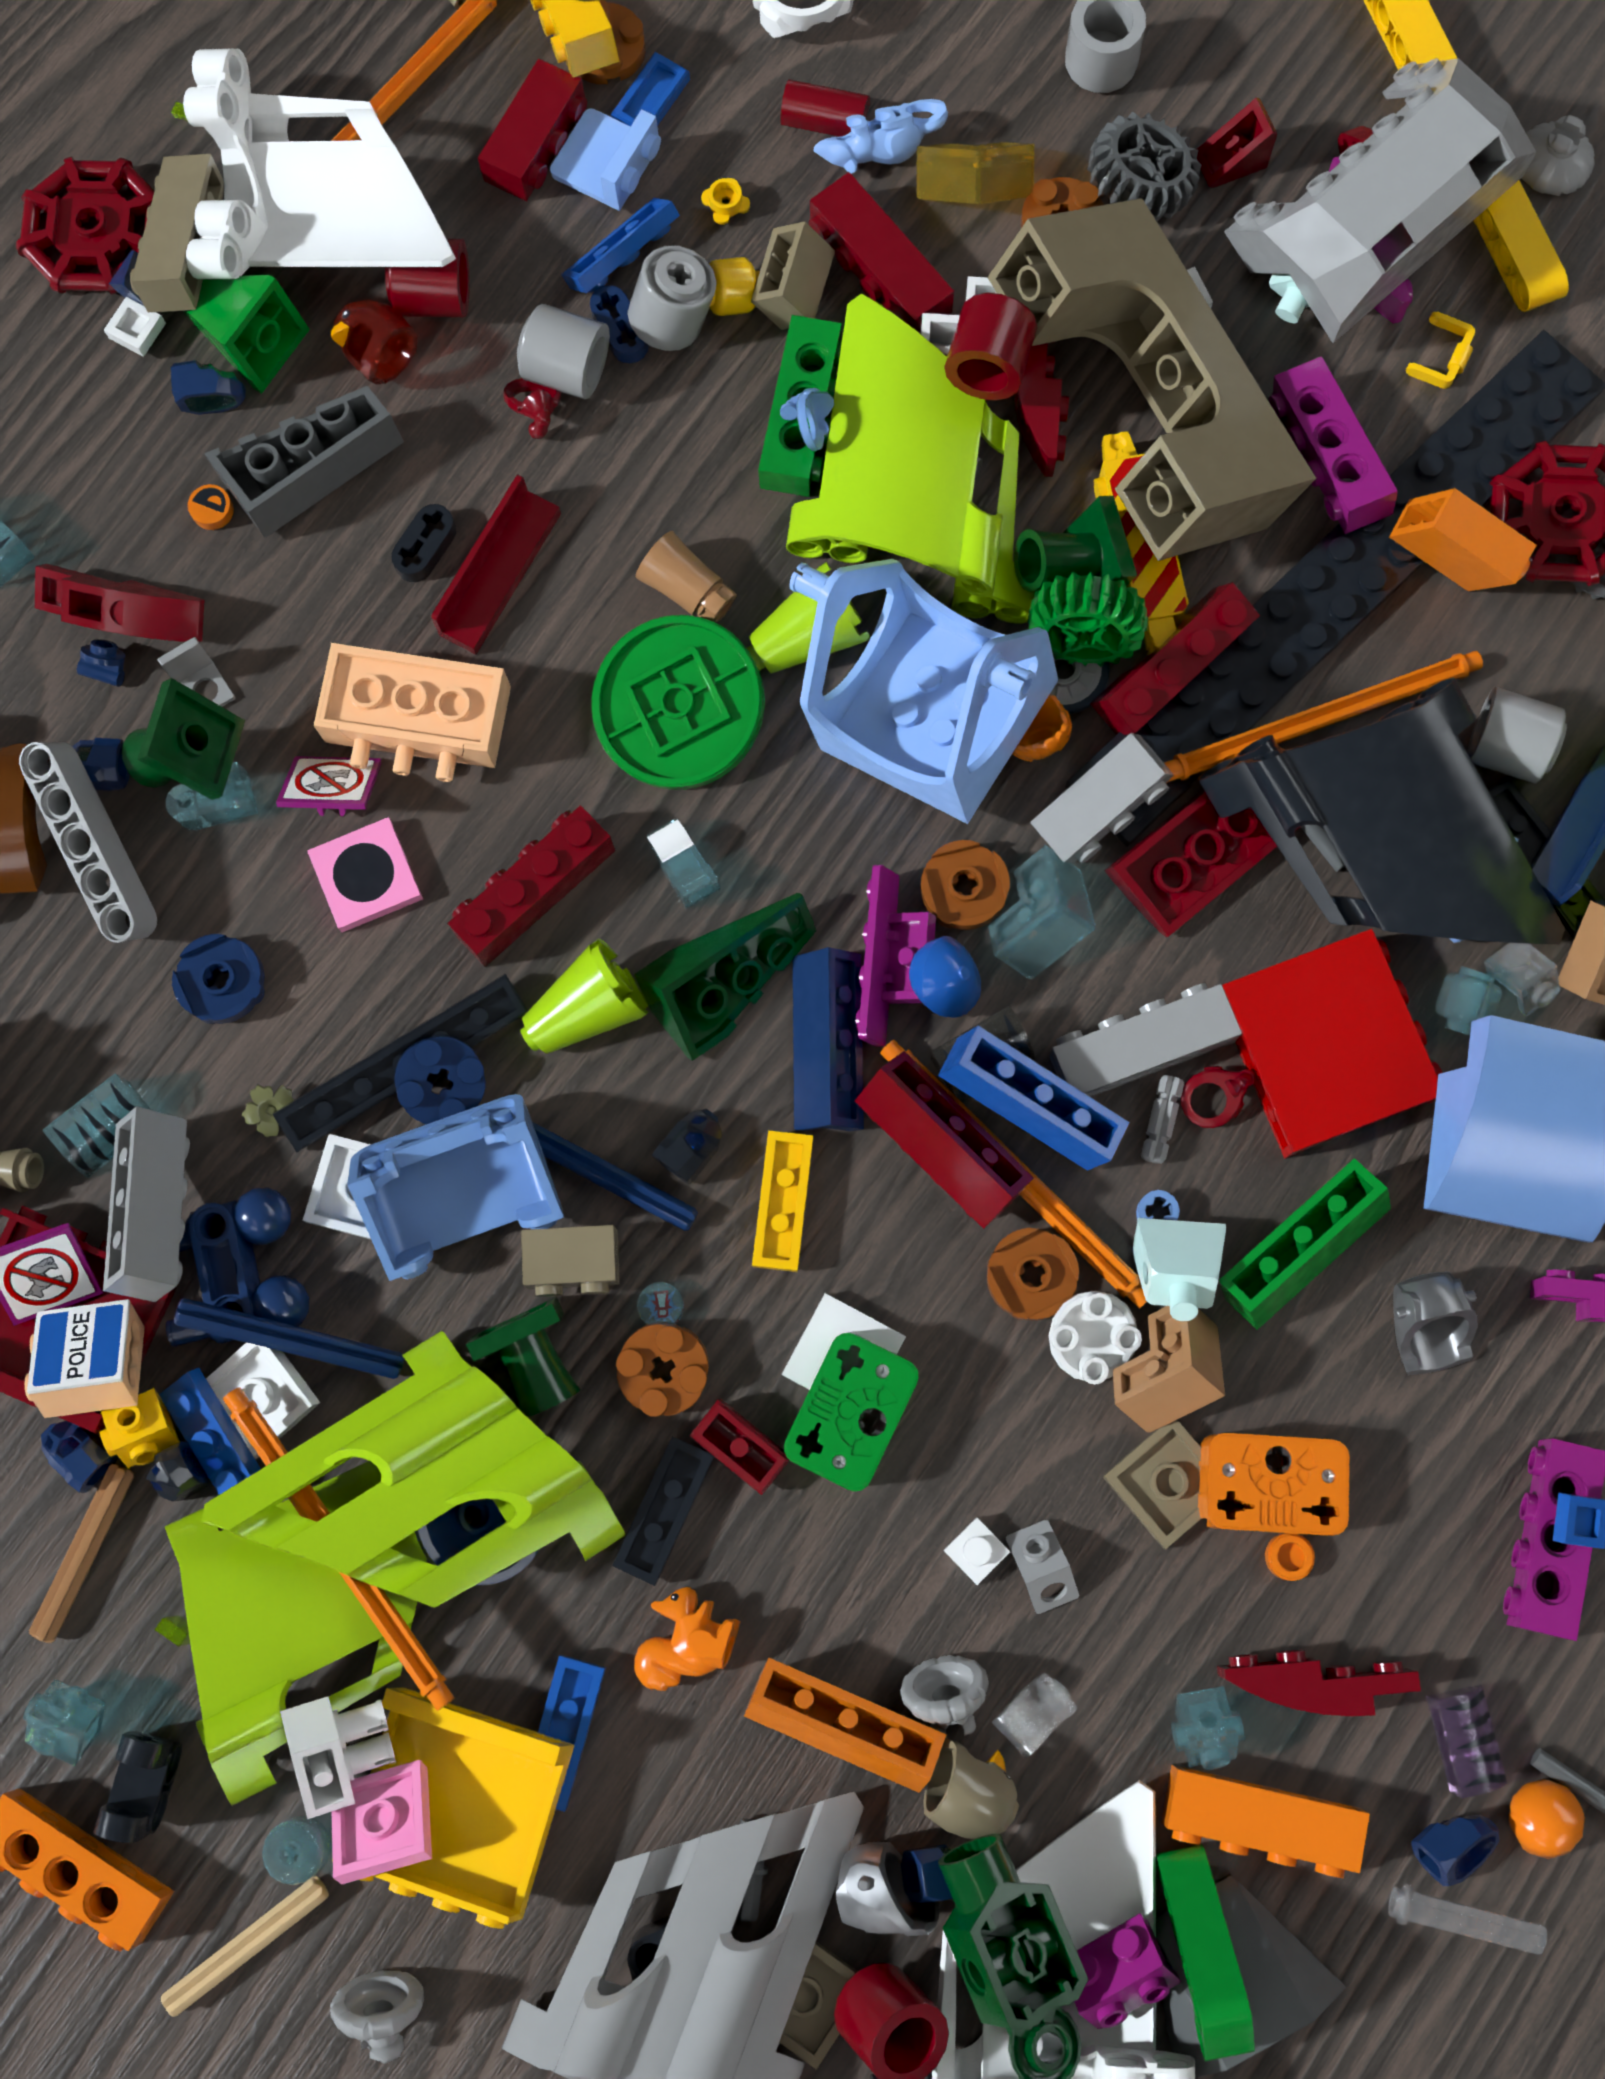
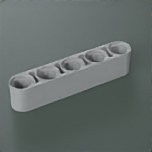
M33 742L22 749L19 765L21 772L100 932L109 941L117 943L149 937L157 926L156 912L77 752L71 745L64 742ZM49 756H50V759H51V767H50V768H49V765H48V757H49ZM68 795H69L70 800H71V807H70V808L68 807V803H67V797H68ZM87 835H89L91 841L90 848L87 845ZM107 874L110 878V888L107 886L106 882ZM126 914L130 919V927L126 924Z

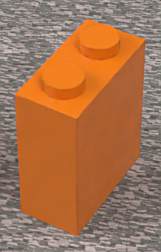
M1456 488L1409 499L1389 538L1467 591L1516 584L1528 571L1530 566L1529 558L1536 547V544Z

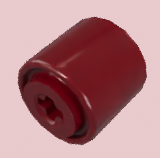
M446 238L456 259L443 267H385L387 296L397 316L466 317L469 307L470 275L468 253L464 239Z
M983 293L974 295L964 302L944 366L946 377L954 387L967 395L985 400L1006 399L1017 393L1037 330L1034 314L1017 299L1003 294Z
M890 1963L872 1964L859 1970L845 1983L837 1998L834 2012L837 2031L878 2079H924L937 2067L947 2047L949 2037L947 2019L901 1968Z

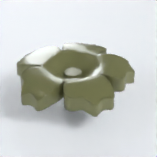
M257 1084L254 1089L250 1090V1095L254 1102L246 1104V1109L242 1112V1116L245 1118L246 1124H257V1131L263 1133L265 1137L277 1136L279 1125L272 1114L294 1101L292 1089L281 1085L273 1094L271 1086L263 1087Z

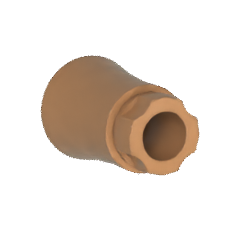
M674 531L667 532L654 544L642 560L635 576L637 580L656 589L692 616L705 618L715 623L719 622L726 615L737 597V594L723 583V579L691 552Z

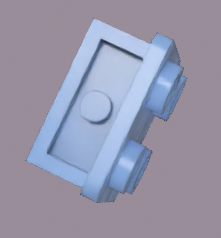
M595 109L585 110L551 164V176L553 179L620 211L629 195L636 189L640 177L649 162L655 158L660 148L661 137L658 135L656 116L641 109L630 127Z

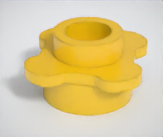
M733 178L716 180L709 189L703 191L701 196L702 203L710 207L713 212V220L717 224H727L734 215L738 213L745 214L750 209L749 198L742 195L738 181ZM722 200H730V202L727 204H724L722 202Z

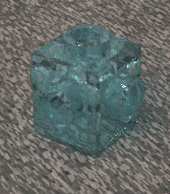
M54 1679L43 1695L39 1693L34 1695L24 1712L23 1720L27 1721L24 1743L31 1745L40 1754L52 1755L76 1766L101 1732L105 1702L89 1695L78 1686H69Z
M1224 1686L1177 1694L1175 1709L1177 1722H1172L1171 1728L1177 1752L1185 1751L1189 1768L1202 1765L1203 1769L1213 1770L1228 1765L1231 1760L1236 1759L1239 1741L1245 1739L1244 1729L1239 1712H1231Z

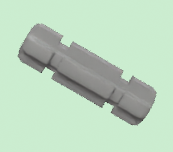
M1163 1075L1159 1080L1156 1091L1159 1098L1154 1100L1146 1132L1149 1138L1144 1141L1141 1158L1148 1162L1162 1164L1166 1160L1169 1145L1166 1142L1172 1137L1179 1104L1176 1101L1180 1100L1184 1088V1081L1180 1078Z

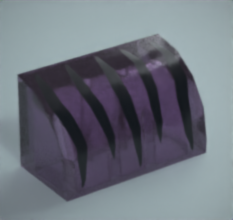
M1476 1685L1426 1696L1450 1793L1460 1798H1467L1488 1793L1505 1786L1507 1780L1483 1686Z

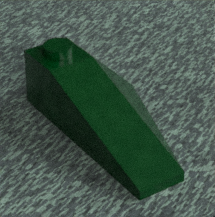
M795 893L668 951L634 975L652 1013L687 1058L693 1061L730 1035L737 1026L734 1020L749 1003L756 1004L764 994L760 989L776 971H783L817 930L803 895Z

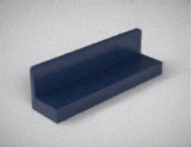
M1605 744L1599 749L1531 865L1548 899L1558 907L1582 888L1605 849Z
M827 947L797 955L793 958L795 1131L802 1132L818 1128L844 1131L864 1129L863 1109L855 1102V1099L863 1091L862 1040L859 1039L856 1028V1013L861 1006L862 994L859 980L861 969V954Z

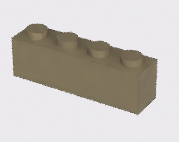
M211 154L163 157L160 173L155 178V192L152 203L147 208V222L144 234L139 239L135 268L130 273L132 290L136 295H139L148 313L196 310L203 279H196L191 275L186 261V250L189 242L193 239H200L195 225V209L200 201L223 200L224 180Z

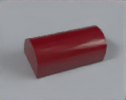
M788 79L781 105V125L843 137L851 132V127L846 123V117L862 115L867 118L870 95Z
M721 1398L716 1401L690 1435L691 1438L760 1495L766 1492L790 1461L782 1448Z

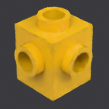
M154 1388L138 1395L137 1406L101 1411L106 1429L100 1431L102 1443L108 1455L112 1457L117 1454L127 1468L151 1463L155 1460V1455L180 1442L170 1413Z

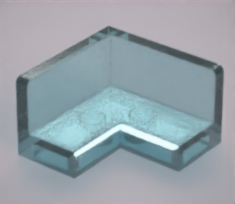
M1044 845L1014 870L1020 900L988 926L994 956L1028 979L1035 978L1096 929L1081 870L1072 863H1063L1058 855L1047 845Z

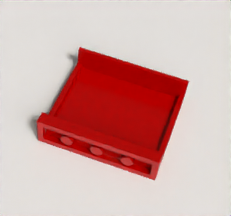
M1373 929L1222 985L1242 1032L1235 1042L1246 1069L1252 1070L1255 1073L1256 1079L1253 1086L1284 1159L1302 1153L1305 1149L1422 1104H1431L1436 1101L1438 1074L1443 1072L1436 1062L1431 1063L1424 1047L1427 1045L1424 1029L1417 1020H1412L1406 1006L1409 1003L1407 991L1399 979H1394L1388 965L1391 962L1389 950L1382 939L1376 938Z

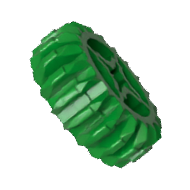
M1072 572L1069 578L1056 576L1054 582H1043L1041 590L1035 591L1034 598L1031 600L1027 623L1029 624V629L1040 627L1048 632L1055 660L1063 658L1067 660L1068 664L1078 662L1086 667L1088 663H1096L1103 667L1107 661L1118 664L1121 658H1131L1133 651L1141 648V643L1147 631L1148 617H1146L1145 599L1138 596L1136 588L1126 587L1125 580L1112 581L1108 574L1103 577L1093 576L1091 572L1088 576H1079L1077 573Z

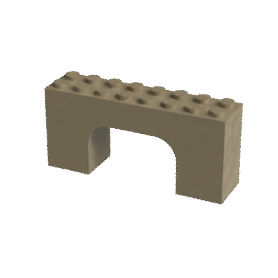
M1143 199L1027 219L987 278L997 294L1017 299L1034 314L1037 330L1032 346L1072 337H1088L1112 349L1124 362L1167 434L1158 437L1115 488L1157 560L1160 561L1268 529L1309 487L1316 477Z

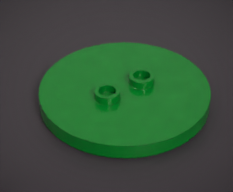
M689 615L659 617L629 631L611 648L604 658L596 675L592 692V718L595 731L609 757L622 770L640 782L669 790H686L704 786L718 780L734 769L752 748L760 731L765 709L764 685L760 671L752 655L742 642L721 625L705 618Z

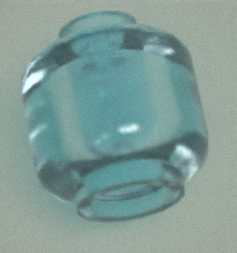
M1463 966L1460 967L1459 972L1447 974L1435 1004L1436 1013L1447 1019L1444 1027L1470 1035L1472 1021L1490 1015L1495 1016L1502 996L1501 989L1494 984L1496 977Z
M302 1815L288 1818L274 1827L266 1837L262 1850L264 1866L270 1876L280 1883L289 1885L305 1883L322 1871L328 1862L331 1852L330 1836L324 1825L314 1818L307 1819V1816Z

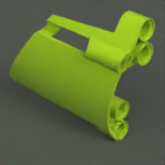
M860 294L847 304L820 496L816 499L795 503L792 506L786 543L787 550L791 554L803 558H817L822 556L823 553H829L833 559L844 563L863 562L867 558L868 547L887 551L954 577L955 584L951 608L959 615L967 618H982L989 613H993L998 619L1008 623H1026L1035 591L1027 592L1021 587L1015 574L1013 562L1019 432L1009 420L1004 421L996 416L988 407L985 399L967 395L954 387L946 377L944 369L947 356L895 314L874 300ZM980 435L994 450L1004 455L996 515L981 510L972 502Z
M367 1461L313 1487L328 1511L332 1513L380 1483L381 1473L376 1465L371 1461ZM289 1499L276 1505L281 1509L299 1515ZM202 1508L166 1525L165 1530L180 1566L190 1645L202 1712V1719L196 1721V1726L208 1753L211 1767L229 1803L233 1806L277 1783L264 1756L287 1743L280 1711L286 1710V1695L288 1689L296 1680L379 1639L372 1674L328 1696L332 1711L337 1710V1712H340L401 1676L403 1665L339 1571L295 1554L261 1545L226 1530L219 1531L218 1527L202 1522L204 1510ZM415 1532L390 1547L407 1556L424 1562L427 1561ZM383 1590L411 1630L417 1601Z

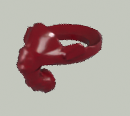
M522 378L507 383L503 391L506 404L516 413L534 420L528 428L532 438H544L551 422L550 415L559 406L561 392H556L554 389L526 381ZM521 392H532L523 402L514 398L515 395Z
M1222 1066L1205 1067L1203 1071L1193 1075L1184 1084L1180 1098V1105L1184 1115L1192 1123L1202 1128H1216L1226 1124L1232 1118H1236L1245 1105L1243 1099L1248 1087L1255 1082V1073L1249 1069L1236 1072L1223 1070ZM1204 1083H1214L1220 1086L1227 1097L1224 1111L1212 1118L1198 1115L1191 1105L1193 1090Z

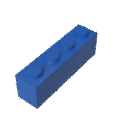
M976 1026L957 1038L938 1074L945 1081L1087 1171L1112 1160L1130 1123L980 1026Z

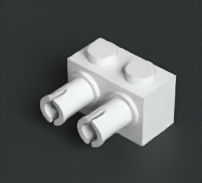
M328 1696L280 1711L307 1819L355 1804L350 1781L354 1780V1775L389 1763H396L390 1736L386 1732L389 1729L381 1699L375 1703L338 1714L337 1710L332 1711ZM382 1731L386 1732L381 1736L346 1746L348 1742Z

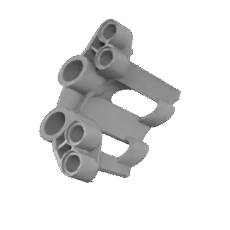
M856 1793L843 1794L791 1811L769 1815L708 1833L689 1841L615 1862L548 2010L541 2009L526 2002L525 1999H521L502 2049L540 2069L551 2070L568 2079H800L805 2062L788 2057L776 2050L838 1882L843 1857L849 1851L864 1810V1806ZM804 1849L776 1928L769 1935L753 1942H739L734 1939L731 1930L757 1862ZM682 1885L651 1964L626 1987L604 1979L635 1899Z

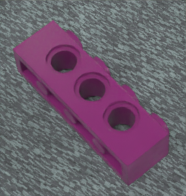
M1322 356L1275 375L1273 393L1269 396V403L1278 418L1283 420L1288 434L1315 475L1316 479L1311 484L1313 487L1319 486L1324 494V505L1332 521L1338 520L1344 533L1347 534L1393 515L1398 490ZM1305 412H1315L1317 414H1307ZM1324 445H1333L1335 448H1326ZM1350 478V479H1353V480H1355V481H1354V482H1345V481H1343V480H1341V479Z
M1553 1438L1542 1439L1538 1441V1447L1534 1446L1528 1459V1473L1532 1474L1530 1493L1526 1492L1520 1504L1519 1516L1520 1520L1524 1521L1521 1540H1516L1512 1550L1511 1564L1512 1567L1516 1568L1513 1587L1509 1586L1506 1590L1503 1612L1505 1615H1508L1507 1626L1577 1641L1593 1547L1560 1543L1559 1547L1552 1551L1544 1541V1533L1550 1525H1555L1557 1500L1553 1496L1552 1487L1558 1478L1563 1479L1567 1483L1569 1494L1601 1499L1605 1477V1451ZM1544 1571L1553 1580V1590L1545 1598L1536 1589V1580Z

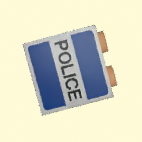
M130 1300L37 1312L34 1334L30 1337L31 1362L29 1373L25 1377V1392L28 1400L35 1403L44 1418L137 1406L144 1325Z

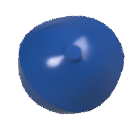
M949 936L931 940L915 953L910 965L909 979L911 987L920 1001L939 1016L958 1018L966 1015L976 1005L981 993L980 974L970 953L961 943Z

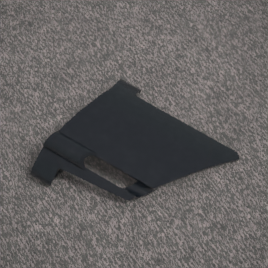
M1449 678L1433 685L1421 693L1414 702H1409L1393 709L1377 722L1332 737L1286 750L1279 747L1273 735L1265 736L1245 747L1235 758L1225 760L1213 766L1198 778L1220 818L1231 816L1249 807L1252 808L1331 924L1344 926L1363 925L1380 928L1387 932L1451 939L1560 945L1565 927L1457 736L1474 722L1476 716L1455 678ZM1304 825H1318L1325 830L1364 899L1329 895L1295 836L1297 828Z

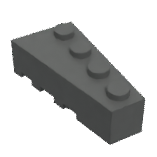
M365 386L317 406L316 413L302 419H295L294 416L279 422L280 428L259 437L252 433L238 439L240 445L223 452L216 448L204 453L221 481L266 538L404 443L391 414L371 389Z

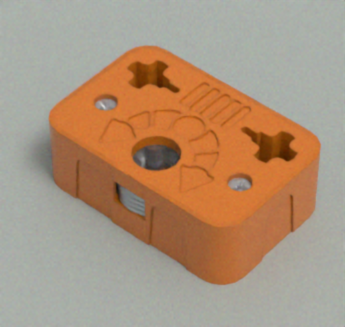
M1221 1433L1209 1435L1201 1442L1198 1508L1200 1518L1207 1519V1527L1213 1529L1333 1536L1344 1532L1348 1526L1350 1457L1348 1449L1340 1441L1334 1439ZM1273 1448L1275 1455L1281 1457L1282 1460L1281 1466L1275 1467L1274 1473L1272 1466L1266 1464L1265 1461L1266 1455L1272 1454ZM1227 1499L1234 1501L1235 1504H1243L1244 1508H1235L1234 1511L1225 1512L1218 1509L1217 1503L1218 1500ZM1320 1505L1326 1507L1327 1514L1326 1516L1319 1517L1309 1512H1303L1302 1508Z

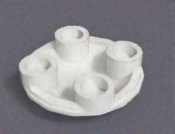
M1096 1290L1079 1293L1064 1302L1052 1319L1048 1335L1051 1354L1058 1366L1073 1378L1085 1380L1094 1385L1113 1376L1114 1368L1130 1361L1142 1341L1141 1333L1137 1329L1136 1319L1127 1304L1113 1294Z

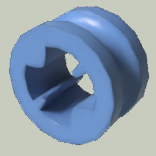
M1151 1191L1144 1195L1137 1204V1220L1138 1218L1153 1219V1215L1149 1218L1147 1217L1145 1209L1150 1208L1155 1200L1164 1202L1162 1208L1166 1206L1169 1208L1170 1215L1164 1216L1162 1220H1178L1180 1212L1178 1202L1173 1195L1166 1191Z

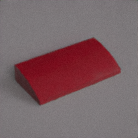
M1202 789L1104 871L1137 910L1162 935L1169 937L1275 849L1277 845L1251 807L1231 816L1220 818L1206 792Z

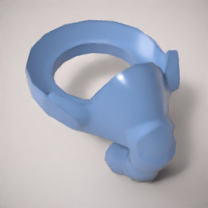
M808 388L797 396H793L780 408V415L783 419L794 420L797 417L802 438L806 446L812 451H817L823 447L824 435L829 433L825 417L832 410L834 399L825 391H820L817 388Z

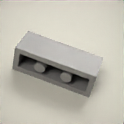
M1130 733L1030 823L1063 863H1075L1078 860L1082 864L1101 849L1102 846L1098 842L1110 831L1116 835L1135 819L1132 812L1143 802L1151 805L1162 797L1169 789L1166 782L1174 774L1141 735Z

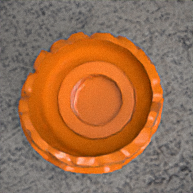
M1049 694L1012 753L1017 758L1029 762L1044 759L1057 751H1061L1068 742L1072 731L1071 718L1056 696Z

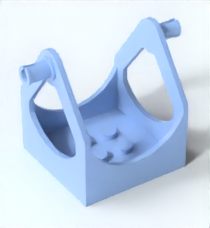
M894 559L840 567L830 576L811 568L806 563L799 564L796 567L797 571L802 572L803 575L801 576L793 572L790 579V589L818 602L800 705L820 749L968 824L1058 682L1048 632L1040 627L1004 635L980 626L949 609L931 596L903 569L902 564ZM886 589L887 594L881 615L864 652L843 681L831 692L823 696L822 690L835 626L839 617L846 610L854 596Z

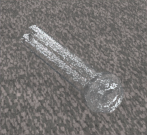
M1407 1884L1403 1885L1402 1888L1394 1887L1390 1895L1389 1916L1397 1918V1922L1400 1925H1406L1409 1921L1536 1955L1542 1954L1547 1945V1930L1543 1925L1417 1893L1413 1891L1411 1885Z

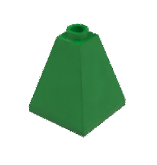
M270 275L239 276L237 279H203L196 310L184 311L194 325L253 389L261 394L310 330L276 278Z

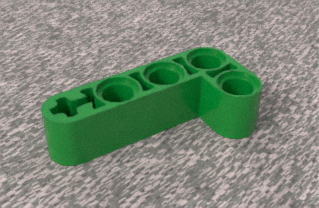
M1201 1844L1157 1853L1156 1866L1193 2003L1194 2020L1203 2058L1206 2062L1255 2052L1250 2005L1204 1846Z

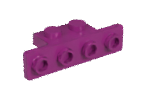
M873 865L872 878L867 884L869 913L868 922L865 923L863 929V939L866 945L865 959L859 974L862 988L861 1006L856 1013V1028L859 1039L875 1047H885L889 1004L922 1003L911 987L909 970L915 953L926 943L935 939L936 916L930 912L897 913L900 878L898 874L884 865Z

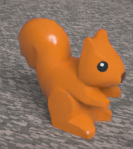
M692 1587L680 1588L663 1601L652 1602V1609L676 1623L672 1638L655 1636L646 1639L638 1647L634 1658V1670L637 1678L642 1685L650 1690L666 1691L668 1687L679 1685L681 1675L698 1677L706 1675L717 1668L724 1669L730 1660L741 1621L726 1619L722 1624L713 1621L711 1616L714 1602L710 1600H705L697 1610L698 1596L696 1590Z

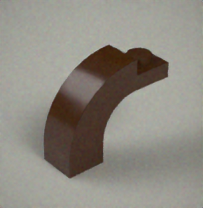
M23 743L2 747L0 750V893L37 892L47 868L37 831L36 800L19 765L22 749L27 746V744Z

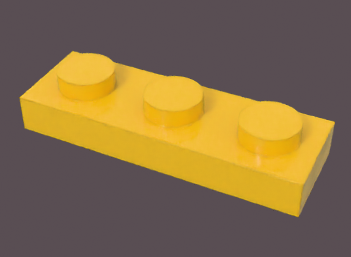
M768 1130L752 1267L798 1272L813 1135Z

